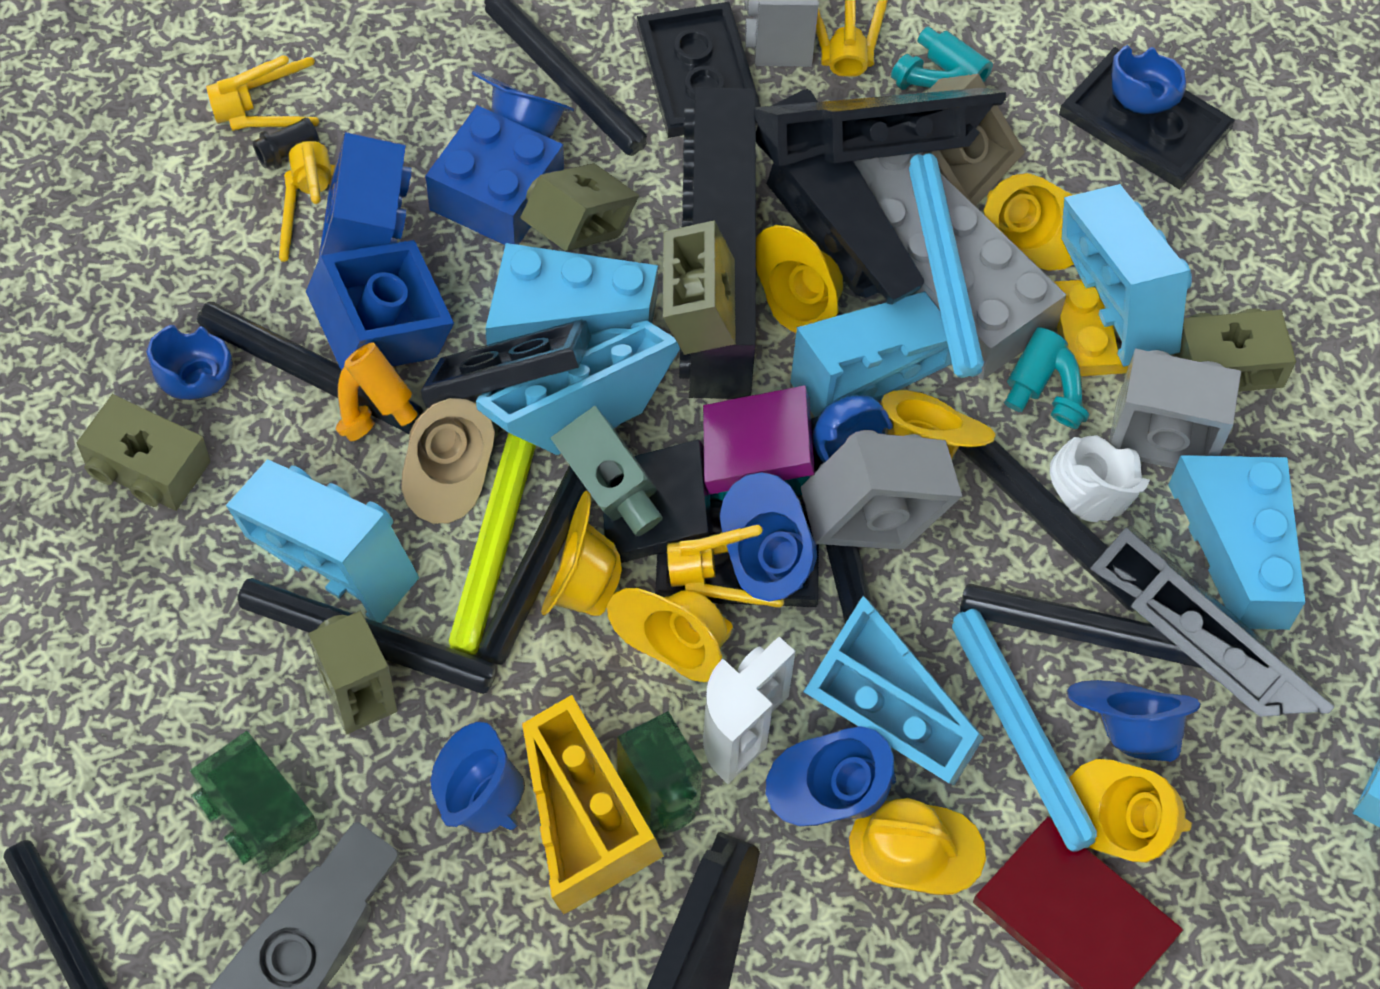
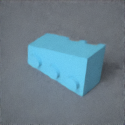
M1121 184L1064 197L1061 239L1085 288L1096 287L1105 309H1101L1098 315L1104 327L1114 325L1122 341L1121 349L1118 350L1117 354L1123 367L1130 364L1135 348L1145 351L1159 350L1170 355L1179 353L1187 289L1192 284L1191 271L1187 262L1178 257L1167 243L1163 232L1153 226L1145 216L1141 205L1137 201H1133Z
M506 243L485 328L487 345L581 319L583 321L586 320L590 333L610 328L631 329L632 323L645 320L652 323L657 302L658 265Z
M924 291L907 296L892 305L885 302L797 327L790 382L794 387L806 385L810 397V411L814 417L820 416L821 412L828 405L842 397L865 395L871 396L878 401L885 394L900 390L952 364L941 312Z
M1181 455L1168 486L1174 499H1179L1190 523L1188 526L1194 541L1199 542L1210 565L1208 571L1225 607L1250 629L1290 630L1305 604V594L1287 457Z
M267 459L226 505L246 538L298 572L306 566L330 580L325 586L326 591L338 599L347 591L362 602L367 611L366 617L370 620L382 623L419 579L416 570L391 527L393 519L385 509L371 501L365 505L352 499L346 491L333 483L324 486L314 481L305 471L297 466H290L288 469Z
M862 596L803 692L858 727L862 726L876 730L889 742L890 747L947 783L955 786L984 737L874 605Z

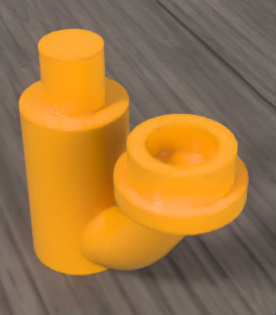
M375 343L363 345L347 358L338 381L341 420L335 429L340 436H346L351 442L356 441L366 435L375 424L370 417L372 412L368 406L359 407L358 405L359 386L382 415L392 414L401 426L411 423L417 417L418 413L409 402L412 396L411 390Z

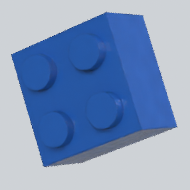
M476 105L425 175L429 210L503 245L506 243L519 245L532 227L520 218L528 202L526 199L527 191L532 182L540 175L564 170L563 144Z
M345 132L328 190L319 258L320 255L397 243V239H401L406 219V209L401 208L402 197L406 198L412 173V167L403 166L406 145Z
M415 240L320 255L306 289V294L341 371L345 367V361L354 351L372 342L376 344L392 367L434 359L438 357L454 325Z

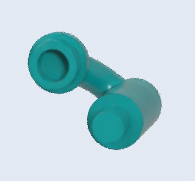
M927 26L920 33L917 42L929 50L927 58L945 71L924 69V61L920 57H912L909 54H905L895 64L891 72V78L896 81V86L901 90H905L911 84L931 88L941 78L979 74L982 81L985 82L992 71L993 63L946 30L939 34Z
M1036 328L1007 380L1008 385L1012 389L1004 404L1014 411L1023 412L1030 398L1039 399L1056 369L1061 377L1064 397L1057 396L1052 402L1054 408L1051 416L1057 422L1069 428L1078 429L1082 422H1087L1090 414L1082 407V382L1079 365L1073 353L1067 348L1068 343L1064 338L1046 328Z

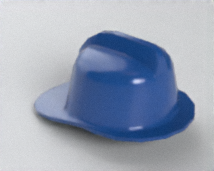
M476 71L471 73L492 85L491 112L546 137L551 138L564 111L574 112V108L527 94Z
M763 472L744 476L731 486L723 499L720 512L722 533L753 525H760L763 531L759 536L726 545L734 572L741 588L753 598L768 602L785 599L803 588V583L812 573L817 559L816 542L809 530L800 501L788 483L779 476Z
M1081 681L1072 684L1067 689L1068 697L1074 703L1101 713L1107 736L1115 748L1121 750L1127 756L1142 760L1169 762L1176 760L1181 753L1186 716L1198 711L1201 707L1198 699L1187 695L1160 693L1116 681Z
M474 722L464 726L444 745L433 765L430 780L431 789L440 811L441 819L447 827H458L461 825L478 833H489L499 826L514 830L518 826L515 809L524 793L525 780L507 757L497 732L490 724Z
M862 726L847 728L835 733L804 740L787 748L773 762L766 778L768 802L771 809L783 821L799 827L818 826L845 818H865L876 812L885 803L891 786L896 783L894 755L889 742L880 733Z

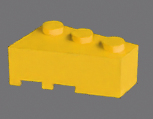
M573 695L522 723L533 791L536 795L541 823L542 844L545 847L550 875L551 896L563 915L664 857L654 835Z

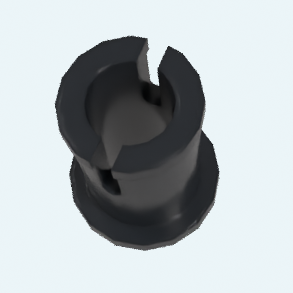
M305 117L301 121L271 134L267 131L259 133V139L253 141V148L264 168L273 166L275 169L282 167V161L289 158V152L295 145L306 141L320 143L313 123L309 118Z

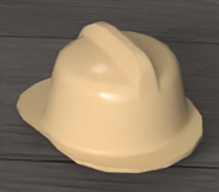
M449 398L433 404L415 421L410 431L409 446L402 471L401 490L407 506L414 514L433 524L451 523L464 517L475 506L482 491L489 458L493 449L495 431L492 421L477 410L476 403L468 399Z

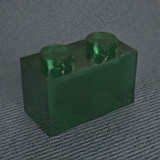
M667 711L617 736V773L652 834L662 829H665L667 833H671L689 824L695 818V812L700 808L703 768L671 714Z
M245 731L189 770L197 787V791L190 795L192 800L209 823L219 818L230 833L225 835L223 840L242 866L251 860L261 874L264 875L319 835L313 813L248 731Z

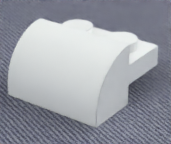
M780 637L773 641L765 650L760 646L752 650L741 662L738 672L722 659L714 668L709 678L706 693L703 746L711 767L727 784L767 748L771 713L789 697L796 651Z

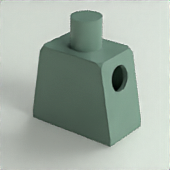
M593 406L550 437L596 503L613 521L623 517L635 536H640L654 528L662 520L663 517L649 499L657 491V488L614 427L596 406ZM624 475L622 482L618 486L611 488L612 482L617 477Z

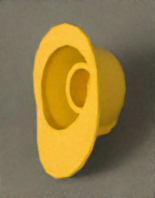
M1029 173L1012 175L1000 182L994 190L989 191L984 207V215L1038 268L1052 271L1063 270L1074 265L1061 239L1064 197L1072 196V194L1040 176Z
M774 225L763 229L756 237V271L764 288L769 307L776 320L796 334L797 327L836 317L839 311L838 301L843 291V275L838 264L830 255L821 251L818 245L805 233L793 227Z
M909 390L891 391L883 396L880 403L893 424L892 429L887 428V435L905 436L916 434L922 438L946 440L951 459L959 446H985L992 443L995 439L996 434L992 428L957 412L939 399L920 392Z
M587 490L582 494L577 504L568 531L560 566L543 602L541 613L544 616L551 611L554 605L583 612L591 616H600L605 612L607 604L619 584L622 572L620 555L614 543L588 523L591 494Z
M624 588L614 593L607 604L608 619L614 631L625 643L671 666L678 673L692 681L704 683L709 681L714 668L722 660L720 649L731 635L733 628L732 623L722 616L716 605L696 591L684 590L663 598L640 588Z
M1095 759L1081 765L1069 777L1097 830L1095 842L1089 846L1091 849L1129 861L1147 863L1161 857L1166 850L1170 849L1178 841L1182 832L1190 831L1192 828V822L1185 818L1186 811L1183 799L1166 778L1154 771L1115 760Z
M911 798L885 801L873 814L865 818L856 819L849 836L850 855L857 869L872 882L888 887L933 895H953L969 888L981 876L986 861L984 840L977 827L964 815L947 808L927 805L924 802Z

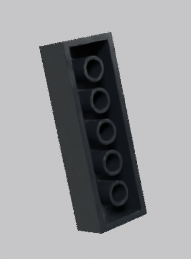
M695 87L694 108H684L682 227L715 220L735 259L736 344L685 355L680 348L679 379H689V398L737 399L751 396L756 346V118L754 115L756 89Z

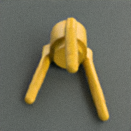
M845 0V26L837 29L830 41L818 9L816 35L821 48V64L823 66H830V70L838 76L854 77L864 73L868 67H872L874 65V50L888 0H878L867 39L862 31L855 27L856 0Z
M282 55L234 77L207 85L209 101L217 124L229 121L232 131L247 127H287L301 121L305 117L246 116L245 111L254 109L249 90L314 65V58L306 57L288 63L289 58ZM306 117L310 119L314 127L319 125L317 117Z
M302 142L295 145L289 152L291 170L284 174L286 191L279 259L282 262H286L289 259L297 189L310 194L312 203L318 204L321 202L320 192L324 191L328 184L330 185L335 165L330 164L328 150L325 145L319 142Z
M760 525L739 528L697 540L668 543V567L672 587L685 586V590L696 591L707 597L780 608L784 605L783 599L768 602L753 598L745 590L705 584V578L715 577L714 555L728 552L727 544L759 536L763 531Z

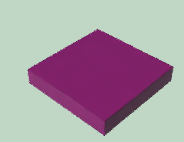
M806 385L703 405L704 478L709 494L729 491L731 486L744 476L760 472L779 476L783 480L815 475L810 397Z

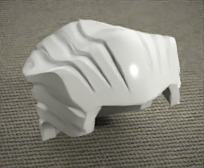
M1098 435L1083 438L1074 437L1056 453L1050 463V477L1053 486L1066 507L1074 515H1078L1080 519L1090 522H1098L1099 520L1109 521L1113 516L1122 515L1138 497L1139 492L1142 493L1147 488L1150 479L1142 478L1140 457L1136 450L1130 448L1116 449Z

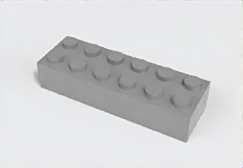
M914 153L854 161L924 278L922 287L910 295L925 291L940 311L909 172L911 158L921 154ZM941 174L984 361L982 372L977 376L984 380L1022 353L1037 327L1046 328L1051 331L1057 327L1066 294Z

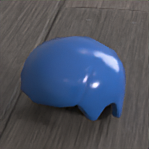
M1129 45L1124 46L1114 55L1111 73L1112 92L1125 109L1141 114H1154L1169 110L1180 102L1186 90L1185 70L1174 59L1159 55L1153 47H1150L1141 55H1133Z
M175 325L166 326L151 337L146 351L156 384L173 398L194 400L211 396L217 393L230 378L233 361L225 341L209 334L202 326L198 327L191 334L181 333Z
M850 395L828 405L821 412L813 430L812 442L817 455L824 463L855 432L873 430L877 434H885L886 428L892 429L893 424L886 410L873 397Z

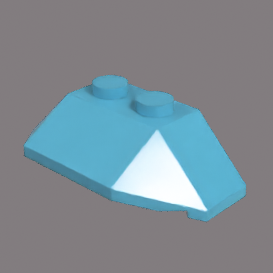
M648 320L632 323L631 329L610 328L590 333L591 339L579 368L482 393L476 400L477 410L508 433L559 455L561 452L550 437L593 406L599 409L614 428L641 414L679 352L680 347L673 336Z

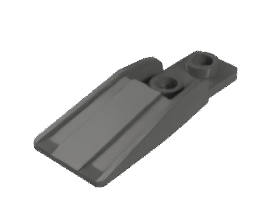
M359 822L353 823L322 865H317L285 897L257 928L209 989H325L344 964L362 935L372 910L368 901L399 861L400 853L398 850Z

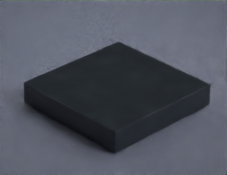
M697 439L634 456L657 488V491L649 499L663 518L654 528L643 535L635 536L623 517L613 521L603 512L604 535L614 543L620 555L621 563L667 552L668 543L713 536L710 494L704 478V446L701 441ZM624 475L617 477L612 482L611 488L618 486L622 482Z

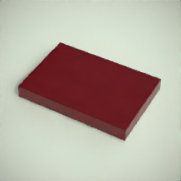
M1048 816L976 894L973 903L1073 989H1134L1184 930L1086 848L1075 852L1069 850L1054 822Z

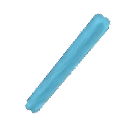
M931 153L925 155L917 154L910 160L909 172L953 370L960 378L975 377L982 372L984 361L938 161Z
M969 609L966 612L957 614L953 618L952 629L1066 847L1075 852L1091 846L1097 837V830L981 613L976 609Z

